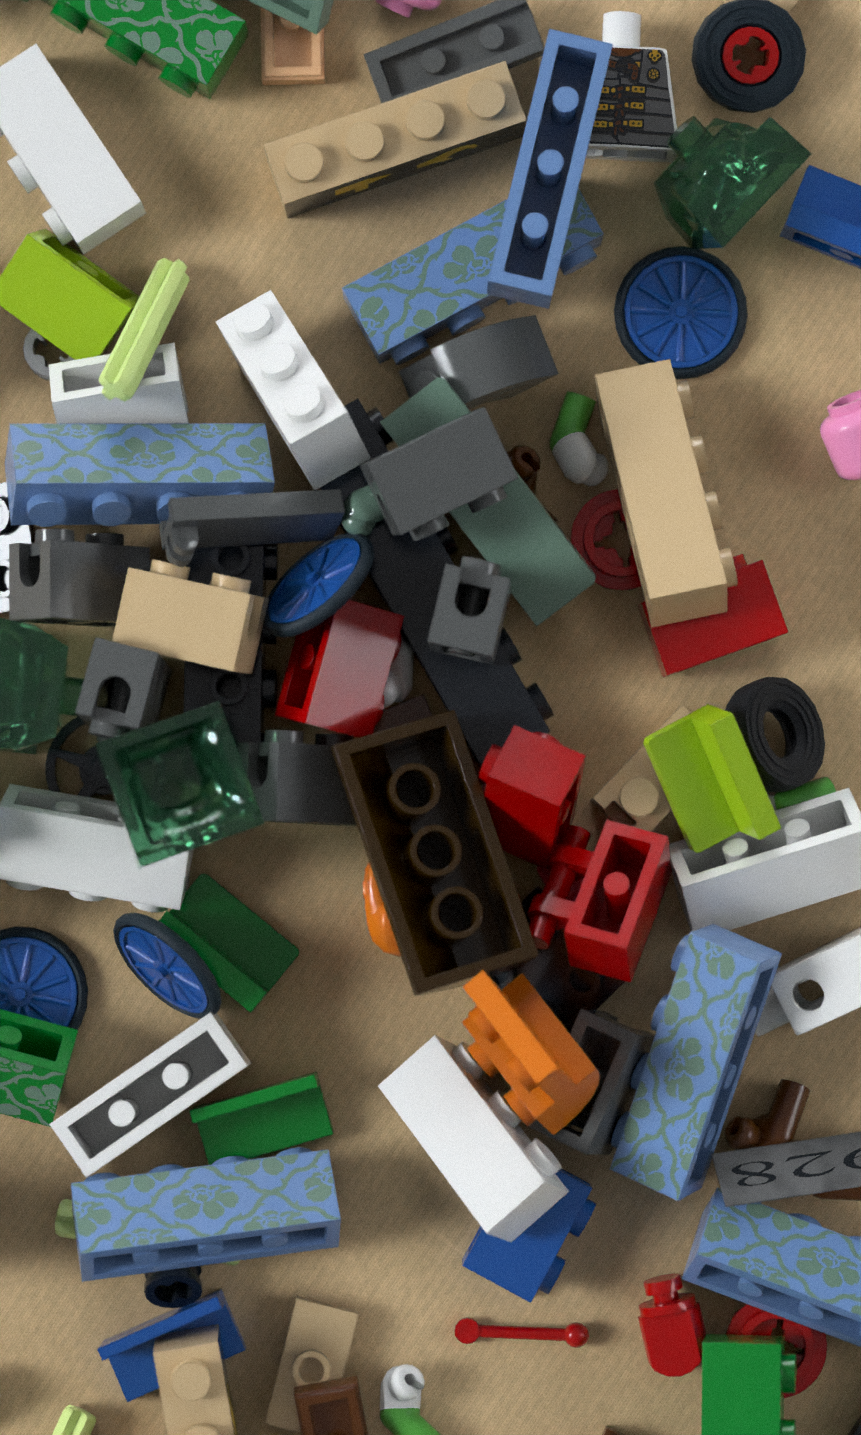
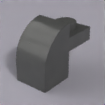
M536 315L498 322L456 337L430 349L432 354L399 371L409 399L437 377H444L469 410L482 403L512 398L559 374Z

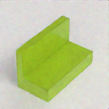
M47 229L27 234L0 276V306L74 360L103 355L120 328L126 325L140 297L70 245L65 244L62 246L56 235Z
M707 704L645 737L643 741L644 747L690 850L700 853L739 831L761 840L781 829V825L733 713Z

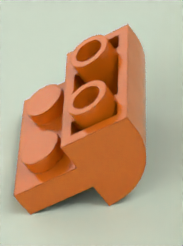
M482 970L463 986L464 990L477 1005L468 1013L469 1016L462 1021L463 1025L476 1040L467 1049L490 1078L500 1072L512 1089L503 1097L524 1124L529 1126L537 1120L554 1136L571 1122L590 1101L599 1084V1071L523 973L501 989Z

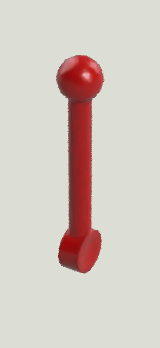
M466 1317L458 1321L454 1330L456 1338L464 1344H471L478 1338L565 1341L570 1347L579 1348L584 1346L589 1338L586 1326L578 1322L571 1323L566 1328L479 1325L475 1319Z

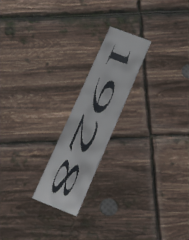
M861 1132L711 1154L725 1207L861 1187Z

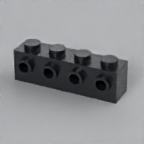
M278 544L196 548L191 562L186 566L190 567L188 581L210 585L213 573L251 581L249 594L266 598V580H278ZM264 624L252 674L233 672L185 661L183 783L237 785L238 743H265L264 708H276L277 689L276 670L265 669V644H277V636L270 634L265 629Z

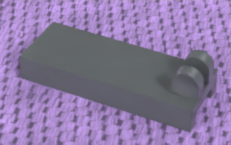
M497 0L363 55L380 101L384 103L506 61L508 69L543 56L545 47L527 0Z
M341 489L169 498V518L167 521L160 522L159 531L162 550H166L168 561L176 566L184 567L191 562L196 548L326 541L334 537L345 514Z

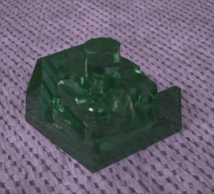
M692 116L667 140L666 144L678 157L654 181V185L666 219L691 248H724L812 153L771 117L756 129L747 124L732 123L718 118H714L704 127Z
M0 618V752L36 755L39 743L56 738L57 728H61L63 715L77 716L75 711L84 678L68 676L70 668L67 662L68 646L33 624Z
M220 701L96 743V754L105 778L108 779L138 870L220 839H228L265 824Z

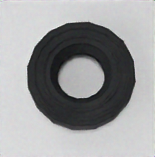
M764 677L735 691L726 705V711L733 713L766 792H786L796 789L813 779L823 763L825 738L823 724L817 709L804 690L787 678ZM766 712L773 714L783 730L786 745L783 758L778 757L773 752L765 737L763 721Z

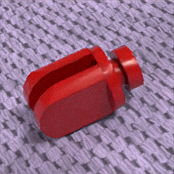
M679 1273L649 1278L643 1281L646 1296H653V1299L639 1305L641 1316H638L647 1360L655 1372L665 1376L680 1377L692 1372L702 1361V1342L707 1334L700 1303L696 1301L694 1293H678V1290L683 1288Z

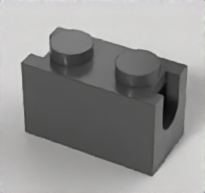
M485 407L473 410L359 465L392 535H402L409 531L414 542L447 527L449 523L444 514L468 503L471 512L475 513L507 498L508 496L503 486L518 479Z
M35 530V543L9 544V621L106 628L115 627L128 567L150 572V547L124 545L123 534H86L85 542L74 541V530Z
M462 557L460 567L449 564L445 565L427 641L431 651L494 666L511 594V579L501 577L500 565L471 557Z
M95 637L75 714L90 727L88 733L97 736L96 741L127 750H134L136 740L153 744L172 670L157 652Z
M265 730V743L239 742L235 820L357 826L331 750L333 745L353 740L354 736L346 734H315V744H303V731Z
M581 1008L570 1035L599 1071L600 1080L598 1087L582 1111L554 1136L537 1120L531 1124L530 1128L586 1155H610L613 1148L611 1139L614 1129L621 1116L626 1111H629L636 1090L631 1088L634 1070L641 1057L645 1053L650 1052L655 1035L648 1031L633 1029L616 1022L618 1017L605 1011ZM572 1125H575L583 1129V1132L581 1133L572 1129Z

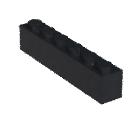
M358 398L345 405L344 407L371 459L388 452L386 445L394 440L380 423L384 418L378 408L375 407L366 412ZM358 465L319 489H341L344 502L352 491L365 487L368 483ZM385 519L376 522L372 532L366 535L371 540L374 549L373 564L368 574L390 612L404 616L401 631L412 646L415 656L447 711L455 710L465 742L479 767H482L484 759L493 744L501 747L504 746L514 725L532 733L543 732L549 734L550 729L545 720L554 716V713L536 682L525 688L513 665L522 661V658L504 627L502 628L494 666L430 650L427 641L445 565H454L449 555L459 550L447 527L414 542L409 531L402 535L397 534L393 536ZM340 522V525H341L343 531H344L345 533H349V532H347V531L344 529L343 525H342L341 522Z

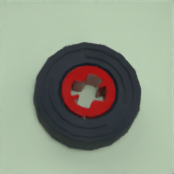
M734 0L720 5L703 20L694 37L691 62L697 83L712 101L731 111L755 113L777 106L794 91L804 73L806 47L800 27L785 9L768 0ZM750 37H753L761 43L756 50L764 51L765 58L762 65H751L747 74H745L736 67L741 63V60H733V49L735 45H747Z

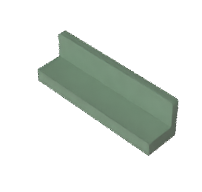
M437 377L380 421V423L395 443L401 446L471 411L444 377ZM515 470L518 479L503 486L508 496L507 498L475 513L471 512L468 503L449 513L485 560L501 566V577L511 579V594L535 625L538 626L594 584L596 575Z

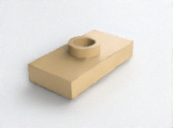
M297 1296L265 1421L266 1425L301 1433L294 1398V1387L343 1378L359 1315L358 1311Z

